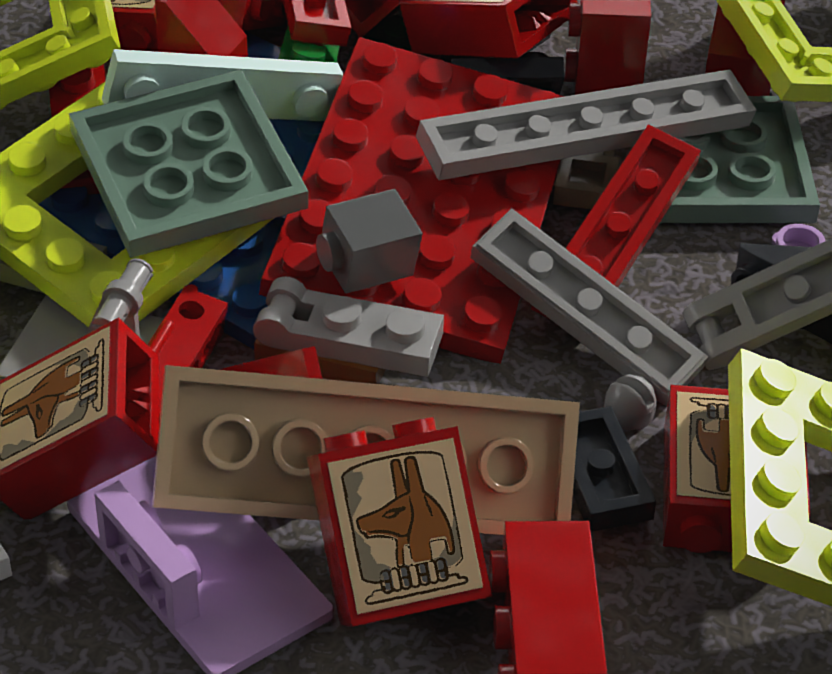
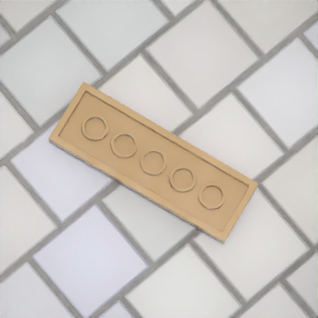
M166 365L164 367L152 507L319 520L307 457L326 452L324 438L365 430L369 444L394 439L392 428L394 424L434 417L436 430L458 426L479 533L504 535L505 521H571L580 402Z

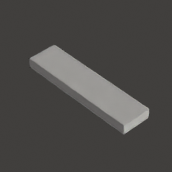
M511 208L472 246L471 259L622 375L631 374L646 379L653 386L656 400L667 406L670 384L687 386L704 368L709 356Z

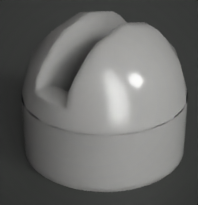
M628 374L619 377L609 386L605 394L604 407L612 406L622 429L637 430L644 428L655 417L657 400L653 386L641 376Z

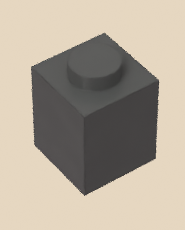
M391 189L326 206L322 234L317 236L316 249L323 268L327 272H333L344 293L347 294L413 276L423 233L396 189Z

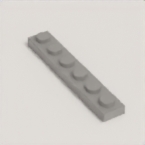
M724 70L420 120L416 139L439 181L632 147L648 124L676 138L746 127L750 125L756 108L732 71Z

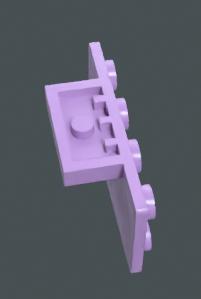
M156 456L67 501L69 512L206 674H237L333 618V605L250 515L153 508L152 499Z

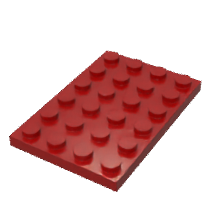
M359 37L302 176V180L309 191L308 209L287 214L261 278L259 295L267 296L275 279L291 277L301 282L306 290L444 315V326L439 348L479 360L501 364L521 296L470 258L472 246L511 208L540 229L560 159L438 181L416 139L420 120L565 96ZM396 189L423 233L413 276L345 294L333 272H327L323 268L317 254L316 239L319 234H322L326 206Z

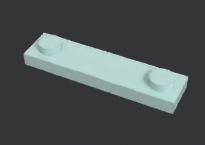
M113 49L102 101L103 104H108L242 69L269 119L325 121L338 87L341 84L343 73L339 64L334 62Z

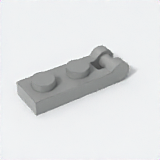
M832 238L689 304L682 313L689 331L698 333L702 342L699 350L709 356L705 364L706 369L714 370L726 367L741 348L747 351L754 350L832 314ZM737 313L742 325L724 332L721 322L725 317Z
M280 277L272 282L266 296L268 307L263 308L259 312L253 326V333L257 340L272 348L295 351L315 346L317 356L428 377L443 335L444 315L306 290L304 285L298 280L291 277Z

